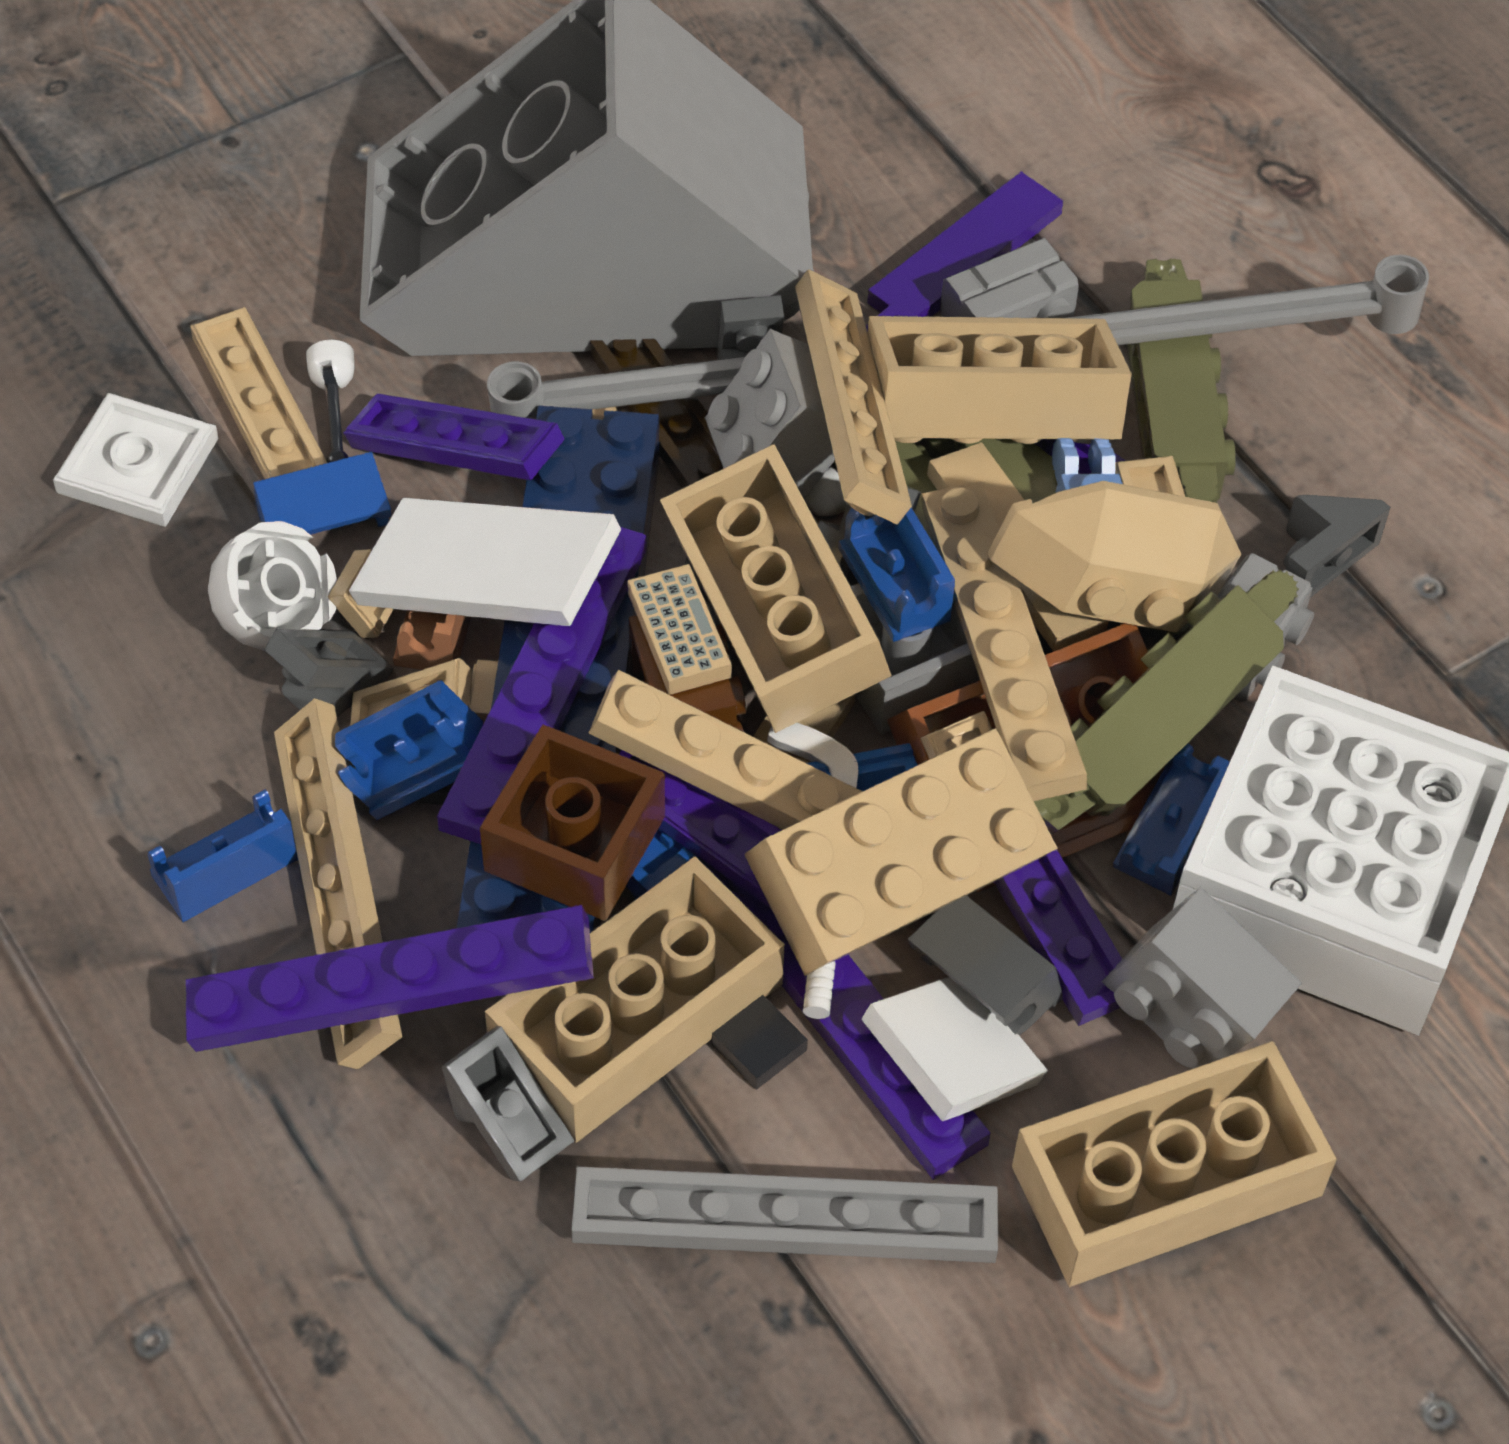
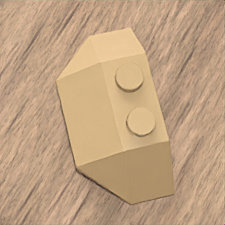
M1100 481L1057 492L1035 503L1031 499L1013 503L988 550V555L993 563L1064 613L1178 632L1188 623L1184 616L1207 594L1213 591L1218 596L1240 558L1241 552L1218 503Z

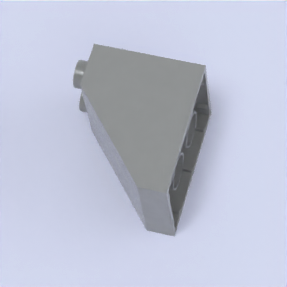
M573 0L368 156L359 321L411 356L591 351L590 340H603L608 348H613V340L636 339L637 347H643L642 339H656L662 349L717 348L721 301L781 295L784 321H786L800 310L795 289L796 284L807 269L814 271L803 126L650 0Z

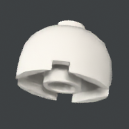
M283 521L258 523L231 539L221 549L212 563L208 584L212 612L222 628L242 644L265 651L264 649L276 629L320 630L322 625L329 622L334 615L336 606L328 598L330 591L337 581L334 564L327 553L322 556L319 555L316 548L308 542L313 537L303 528Z

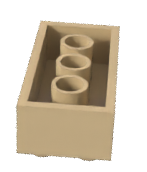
M869 316L867 334L894 439L897 442L915 443L923 438H950L960 443H976L982 439H1011L1018 443L1033 444L1042 439L1071 438L1077 443L1091 444V440H1094V438L1122 439L1132 373L1105 319Z
M775 444L660 499L672 528L775 733L892 676L873 628Z
M995 728L765 838L744 855L806 976L1031 864L1058 848Z
M696 857L686 862L590 933L593 979L507 994L485 1011L487 1033L496 1026H502L575 1140V1143L710 1041L712 1033L761 995L767 997L782 985L784 944Z
M1274 1041L1019 1129L1012 1168L1068 1286L1072 1287L1318 1198L1324 1193L1337 1158Z

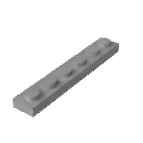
M577 1167L572 1219V1243L996 1263L998 1253V1186Z

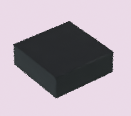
M761 995L712 1033V1045L756 1090L807 1051L808 1039L764 995Z

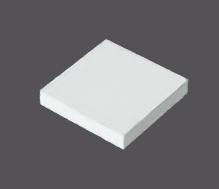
M107 393L54 477L53 482L56 493L166 527L218 440L216 426Z
M950 977L870 1004L862 1017L865 1025L942 1122L1037 1086L1048 1071L1018 1034L1015 1035L1008 1026L1003 1025L997 1020L994 1013Z

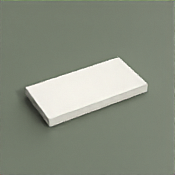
M402 498L349 592L357 605L571 626L621 528L614 514Z

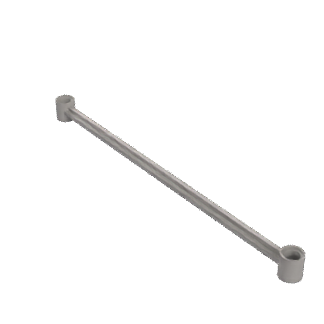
M1392 255L1378 263L1373 281L1070 318L1105 319L1117 345L1367 315L1369 322L1382 332L1402 334L1412 330L1419 321L1429 281V273L1425 265L1414 257ZM745 357L541 381L539 372L530 364L519 361L507 362L496 367L488 377L487 389L490 410L493 413L536 419L538 405L600 409L722 394L740 371Z

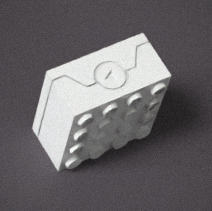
M1272 665L1183 868L1173 909L1201 887L1302 982L1298 989L1419 1036L1447 969L1509 803V752Z

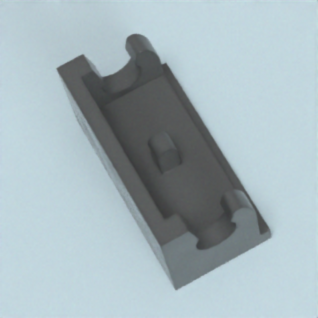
M967 895L940 908L908 938L910 947L921 955L920 958L930 966L936 965L994 1013L996 1019L1003 1025L1008 1026L1015 1035L1024 1033L1051 1006L1055 1007L1063 999L1056 967Z

